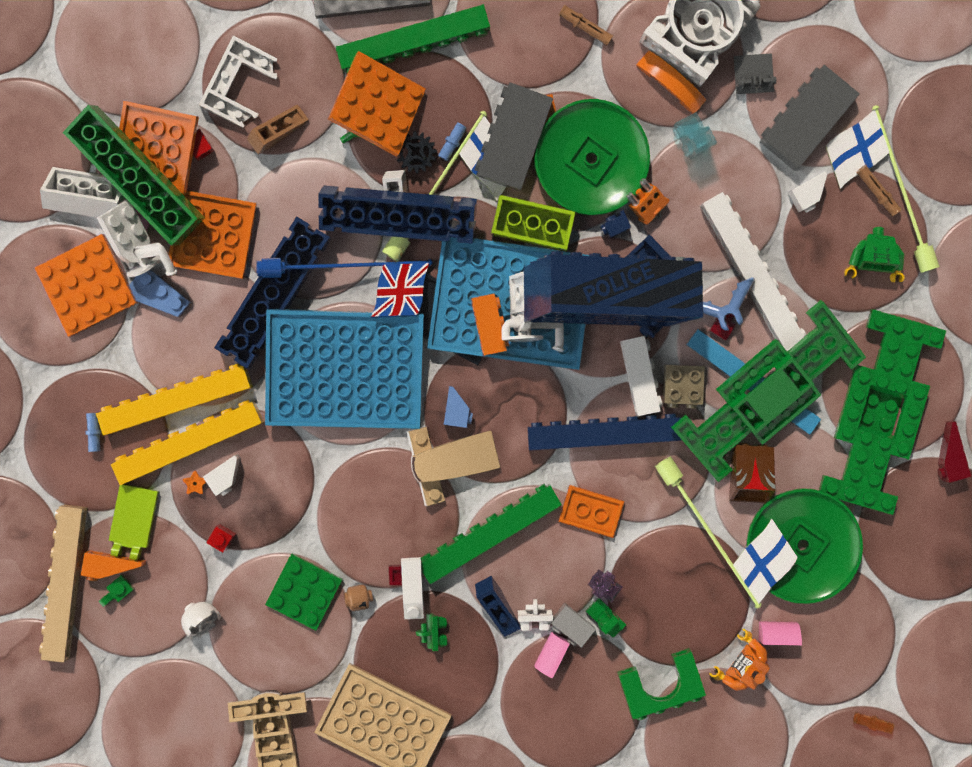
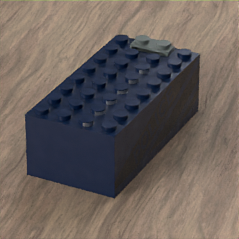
M553 251L550 255H544V258H538L537 261L530 262L529 265L524 267V322L670 327L703 318L702 261H695V258L665 257L664 260L658 259V256H646V259H640L639 255H628L627 258H620V254H610L608 257H601V253H591L589 256H582L581 252L563 255L561 251Z

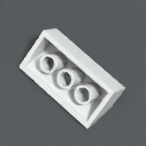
M52 167L40 189L43 209L90 217H99L126 200L104 175Z

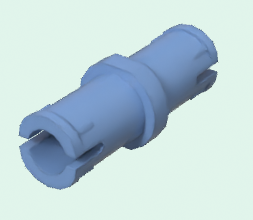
M456 123L449 137L445 138L446 142L438 157L445 161L449 160L455 148L459 147V141L467 129L464 125Z
M86 413L87 431L85 432L88 435V452L101 451V430H99L96 413Z

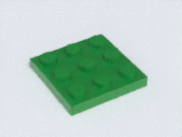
M291 553L265 605L316 631L343 578Z

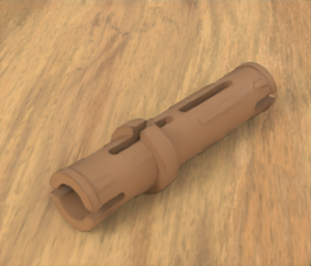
M567 5L563 6L559 16L571 22L573 27L576 28L577 26L606 46L609 44L613 35L583 17L584 14L581 12L578 14L567 7Z
M867 165L862 166L856 171L877 197V202L886 208L891 217L902 210L891 197V192L886 191Z

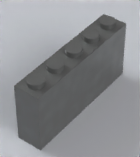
M825 64L820 69L816 67L809 75L811 80L808 83L804 82L798 88L799 94L797 97L794 98L792 96L785 104L787 109L783 113L780 111L773 119L774 125L771 128L768 126L761 134L763 138L760 143L794 171L804 163L860 94Z
M509 82L508 87H503L500 96L504 98L502 104H497L494 116H497L495 124H490L487 133L490 134L489 141H484L481 150L484 153L482 160L478 159L474 170L478 171L476 175L478 177L520 191L553 98Z

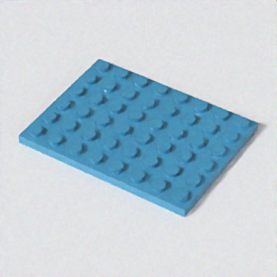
M451 237L450 242L442 241L427 349L483 356L471 298L495 293V298L499 297L501 308L498 309L499 317L503 316L505 323L511 319L509 276L523 272L524 267L529 265L530 262L537 261L538 258H544V255H550L551 252L558 250L475 238L473 244L458 243L457 238ZM561 251L563 252V255H570V253H572ZM563 323V352L553 349L555 346V329H531V335L543 336V339L532 342H509V346L506 347L507 351L484 355L483 357L579 370L586 324ZM510 328V336H518V332Z
M267 309L265 425L420 429L424 314L418 313L417 316L371 318L373 312Z

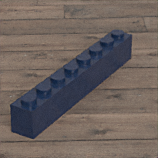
M665 414V418H657V415H646V419H638V416L626 417L627 420L619 421V417L607 418V422H600V418L588 419V423H581V420H569V424H562L561 421H551L550 425L545 426L542 425V422L531 423V426L527 427L528 450L682 441L671 428L681 417H676V414Z

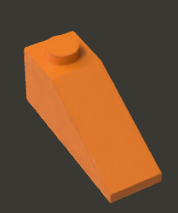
M89 550L84 553L81 576H86L87 580L98 581V579L141 567L146 564V560L138 559L136 561L125 556L116 557L108 553Z

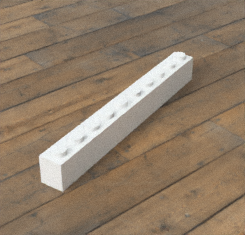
M722 192L702 203L700 207L741 280L744 281L751 277L755 278L748 292L774 339L776 338L785 350L788 351L807 334L796 323L798 319L793 311L790 312L787 307L789 303L786 297L778 291L779 285L777 281L770 277L768 273L770 269L765 261H761L758 247L752 245L749 231L746 228L743 229L740 223L742 221L738 212H734L730 206L732 205L731 199Z

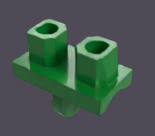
M432 613L426 614V623H421V630L416 631V636H421V643H427L428 649L438 651V648L447 646L446 635H438V628H446L447 619Z

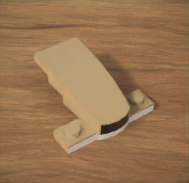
M427 427L407 432L412 452L411 469L415 479L420 484L425 506L445 501L440 480L463 477L500 468L491 431L467 436L433 448L431 447Z
M265 690L249 700L228 702L229 722L253 719V739L255 738L258 767H298L289 714L307 712L305 692L283 695L282 692L277 690Z

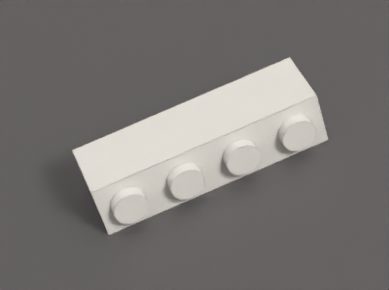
M645 336L620 341L635 415L641 416L660 412L662 400L661 396H657L656 392L658 381L656 377H653L652 370L655 368L653 359L649 358L648 351L651 350L649 340H645Z

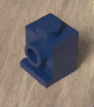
M624 210L618 213V217L614 214L605 219L606 223L600 226L604 236L607 235L610 239L631 228Z

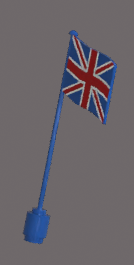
M262 258L261 261H256L257 276H262V278H281L286 269L383 266L378 281L376 305L371 318L405 317L418 315L423 298L424 278L428 266H431L433 262L431 259H428V261L285 266V262H281L280 258Z

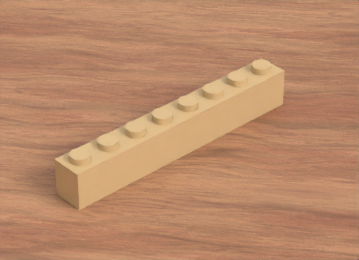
M61 505L55 513L57 526L53 531L55 543L50 554L53 560L52 566H50L48 571L50 585L46 589L48 603L44 607L46 620L41 631L42 635H44L43 642H41L39 648L41 660L65 662L70 659L87 507Z

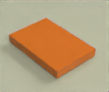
M569 485L558 521L614 538L624 501Z

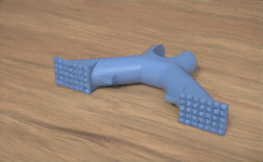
M751 277L737 283L738 287L732 291L733 297L728 305L719 307L713 305L711 300L703 301V313L718 318L721 328L726 331L729 330L726 316L732 313L740 326L743 323V318L739 308L755 278Z

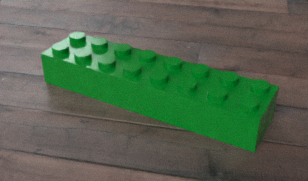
M87 105L62 132L171 246L180 245L205 219L195 206L98 106Z

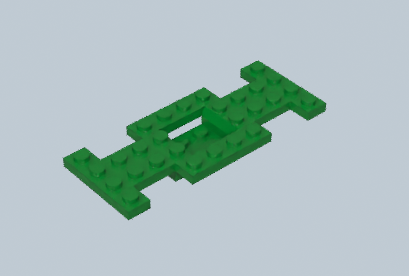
M822 300L806 312L816 327L791 349L786 351L775 338L716 388V391L726 401V404L698 428L687 415L683 416L671 427L718 482L733 471L722 457L750 433L763 445L817 400L821 393L814 386L815 384L812 380L839 357L851 370L866 358ZM775 367L776 370L770 376H768L763 382H761L757 387H755L750 393H744L759 379H761L765 374H767L772 368Z
M871 309L866 328L884 333L874 369L857 365L853 369L834 435L835 439L852 444L842 479L839 480L823 475L819 490L839 500L893 515L898 496L884 493L880 490L890 455L910 459L930 386L912 381L922 345L941 349L947 330ZM902 399H904L903 406H902V409H901V413H900V416H899V419H898V423H897V426H896V430H895V433H894V436H893V435H892V432H893V429H894V425H895V422H896V418H897V415H898V411H899V408H900V404H901Z

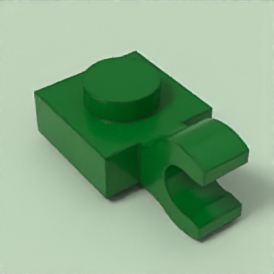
M122 574L106 587L109 593L98 602L103 607L114 598L119 602L135 588Z

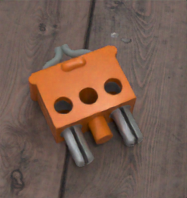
M643 178L640 180V184L644 190L638 189L636 191L637 197L631 192L626 197L631 202L628 206L637 215L638 221L647 225L657 218L659 220L662 217L661 212L669 203V199L656 186L648 183Z

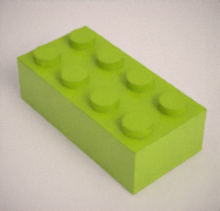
M500 195L491 235L566 252L575 212Z

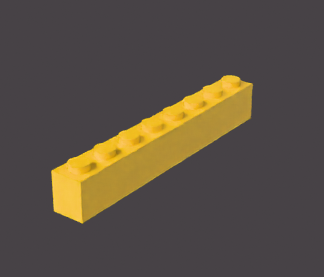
M238 363L229 366L230 370L222 372V369L211 372V376L206 378L203 375L192 378L193 382L188 384L185 381L176 383L173 389L168 390L167 387L156 390V394L149 396V393L137 396L138 400L133 402L127 399L119 402L120 406L114 408L112 405L102 407V412L96 413L102 434L109 435L253 388L248 370Z
M249 400L239 403V408L235 410L228 408L221 411V416L217 418L212 415L203 419L204 423L197 426L194 423L185 427L186 431L183 433H179V431L173 432L168 435L169 439L162 441L160 438L151 442V447L144 449L142 446L133 450V455L127 457L124 454L115 458L116 462L112 463L111 467L119 485L126 484L264 423L256 402L250 403Z

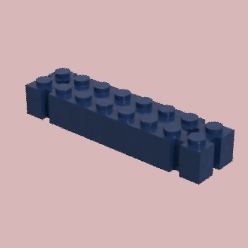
M323 185L318 193L319 208H323L319 214V230L334 231L336 227H342V232L447 242H450L451 237L457 238L458 243L473 244L476 235L477 199L462 197L461 201L457 202L454 201L452 196L346 187L343 192L339 191L338 186Z
M296 216L288 229L292 232L290 237H283L271 258H280L281 262H285V266L316 265L320 259L316 256L318 251L324 252L332 239L318 229L313 233L310 231L312 226ZM307 239L308 246L306 248L304 247V249H301L302 245L300 244V242L302 240L305 242V240ZM286 269L281 278H262V276H259L227 326V329L230 330L227 336L222 335L214 348L226 356L234 354L236 356L234 361L247 369H251L258 358V355L255 354L258 348L263 349L266 345V310H288L313 269ZM245 337L246 345H242L241 347V342L239 340L244 339Z

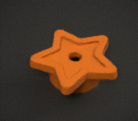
M196 470L192 473L191 477L183 478V482L187 485V494L192 492L203 494V485L206 481L198 475Z

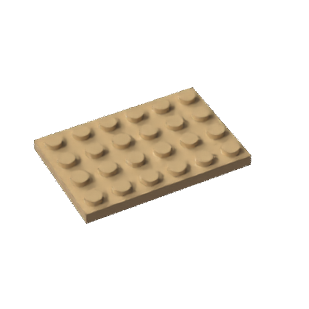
M349 663L314 733L381 767H426L452 714Z

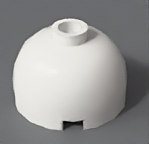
M208 602L190 603L186 606L185 612L182 615V629L191 640H193L195 635L197 638L202 637L215 626L213 622L216 618L220 620L221 614Z

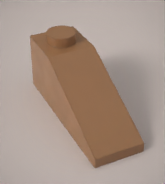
M297 104L252 129L247 140L259 155L308 122L309 119Z

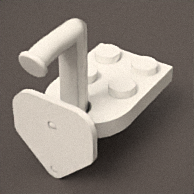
M128 200L123 201L97 217L116 255L126 262L129 268L127 272L128 277L141 275L160 262H163L167 276L177 273V269H175L165 247L160 243L150 244L149 236L134 207Z
M524 271L509 276L511 319L507 320L502 326V340L509 342L542 340L543 336L531 335V329H555V346L553 349L563 352V323L524 322ZM510 328L518 332V336H510Z

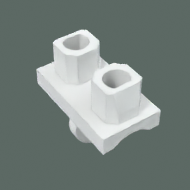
M533 599V605H526V610H518V622H520L522 631L532 630V622H539V630L550 629L551 621H553L552 610H545V604H537V599Z

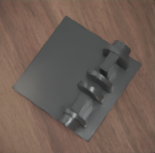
M772 53L734 56L736 94L775 92L776 76H773Z

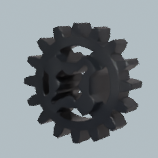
M416 131L413 132V136L407 133V139H405L400 153L397 155L400 156L397 162H403L401 168L405 169L408 167V173H411L413 169L416 174L419 173V169L426 172V166L432 167L430 161H436V158L432 156L437 154V150L432 149L435 143H429L431 137L424 138L423 132L420 136H417ZM415 140L420 141L419 143H414V144L411 143V141H415ZM426 147L429 149L428 158L424 155ZM404 148L408 151L406 158L403 156ZM411 148L415 151L419 149L421 157L418 155L413 156ZM413 162H421V163H422V164H420V165H412Z

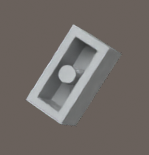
M566 603L561 606L553 616V621H551L554 631L560 635L564 633L568 637V642L573 646L578 644L581 648L596 630L590 622Z

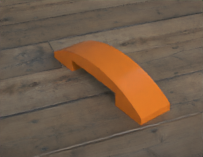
M648 50L636 64L650 78L653 77L680 100L679 103L693 115L706 101V98L693 84L653 52Z

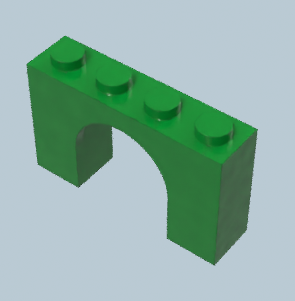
M689 648L671 654L678 680L674 690L666 696L655 697L645 692L635 666L617 672L633 720H643L649 714H661L667 708H679L685 702H697L706 696L692 651Z

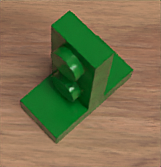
M599 597L585 610L597 622L600 630L605 634L608 633L612 638L626 626V623Z

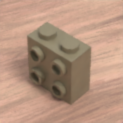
M664 365L662 403H667V407L679 408V404H686V408H698V405H703L705 366Z

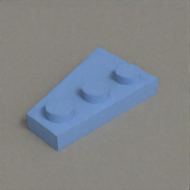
M151 269L136 276L129 285L137 302L180 317L191 303Z

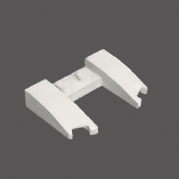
M233 36L199 106L242 128L245 127L243 122L251 116L256 119L259 114L227 98L226 95L242 64L276 80L277 73H273V62H277V58Z

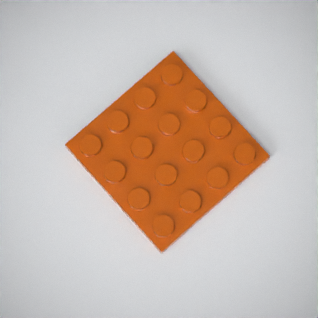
M358 51L328 120L397 156L400 153L426 89Z
M123 101L119 128L181 193H187L199 117Z
M187 191L183 195L205 219L180 245H170L169 257L174 267L244 279L257 203Z
M100 234L35 267L68 337H72L138 304L105 234Z

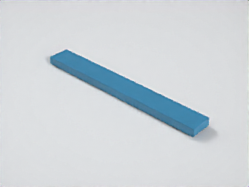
M699 329L695 331L686 344L729 377L745 365L743 361ZM762 377V378L759 379L754 385H752L748 390L751 392L755 387H757V386H758L761 382H763L766 378ZM806 408L791 422L810 435L821 419Z

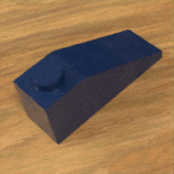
M490 576L476 583L475 589L478 601L505 637L520 630L521 626L494 578Z

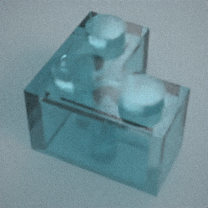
M697 112L673 125V133L676 139H680L682 142V151L686 157L689 156L690 160L709 151L717 144L709 126L704 128Z

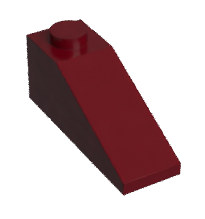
M946 421L938 460V475L943 482L948 483L972 477L956 421Z

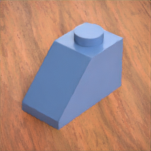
M449 386L444 425L467 428V424H471L473 413L469 412V407L455 388Z

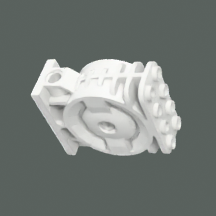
M670 0L665 15L656 16L650 26L644 31L639 42L698 87H701L718 65V55L731 47L760 9V0H695L693 2L689 0ZM723 13H724L725 19H726V27H727L729 30H727V29L723 26V24H724ZM674 14L680 18L681 32L688 40L696 44H706L712 42L716 46L709 45L701 47L688 42L679 33L677 27V18L674 17ZM698 18H704L706 25L699 24Z

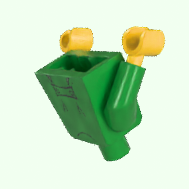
M875 227L872 229V234H868L864 240L859 241L853 249L849 260L850 267L844 270V276H847V272L852 269V278L856 277L857 271L855 267L858 266L859 270L891 273L890 280L894 283L898 275V281L903 282L905 277L901 270L904 267L905 254L900 246L896 244L893 236H884V228Z

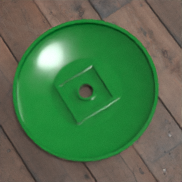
M584 99L567 104L547 120L534 152V162L539 182L545 192L558 205L578 214L602 215L623 207L629 202V199L626 197L627 194L631 192L635 196L636 191L641 189L640 180L646 179L649 171L650 149L642 126L626 109L606 100ZM590 153L594 154L597 158V161L593 164L586 161V156Z
M801 488L785 491L774 496L758 510L747 533L746 547L763 532L772 518L797 556L791 569L770 588V593L789 602L809 604L821 602L835 596L851 582L861 563L863 538L855 516L843 502L826 492ZM800 540H806L808 543L807 547L803 550L798 548Z

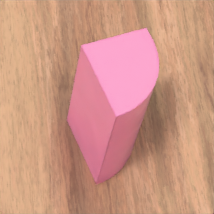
M759 621V641L763 645H802L801 629L797 622Z
M551 631L534 665L535 668L553 679L570 644L567 639Z

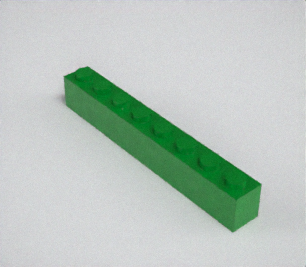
M483 4L336 46L335 48L343 73H348L358 51L379 63L384 62L388 64L394 62L395 58L398 57L409 58L414 55L413 53L419 51L427 53L433 47L439 46L444 48L451 45V42L454 41L461 43L475 35L476 37L485 36L490 31V23Z
M541 484L535 488V493L531 495L527 493L519 498L520 502L515 505L512 503L502 508L503 512L496 515V513L488 516L486 518L487 522L482 525L479 523L469 528L470 532L467 534L460 533L453 538L454 541L448 545L443 543L436 548L437 552L432 555L429 552L422 556L421 570L429 584L434 583L560 507L562 504L550 484Z

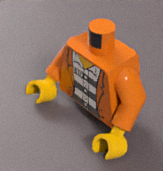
M742 629L746 633L745 637L737 634V637L749 644L744 647L732 663L726 675L717 666H714L718 670L716 675L709 673L715 680H722V683L736 691L747 688L756 689L759 684L765 681V675L770 669L767 664V650L756 639H752V633L746 629Z

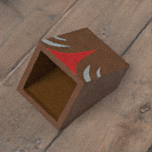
M747 443L736 445L732 451L731 468L733 471H731L729 501L766 503L775 492L774 447H768V445L764 444L749 446Z

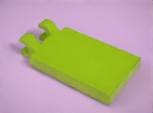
M126 484L119 486L108 540L114 542L111 556H121L122 548L128 547L132 548L129 559L136 561L140 559L142 547L147 548L149 544L159 491Z

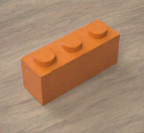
M494 293L471 298L483 356L507 351L506 347L509 346V341L502 340L501 330L504 318L503 316L499 317L498 309L501 308L499 297L495 298Z

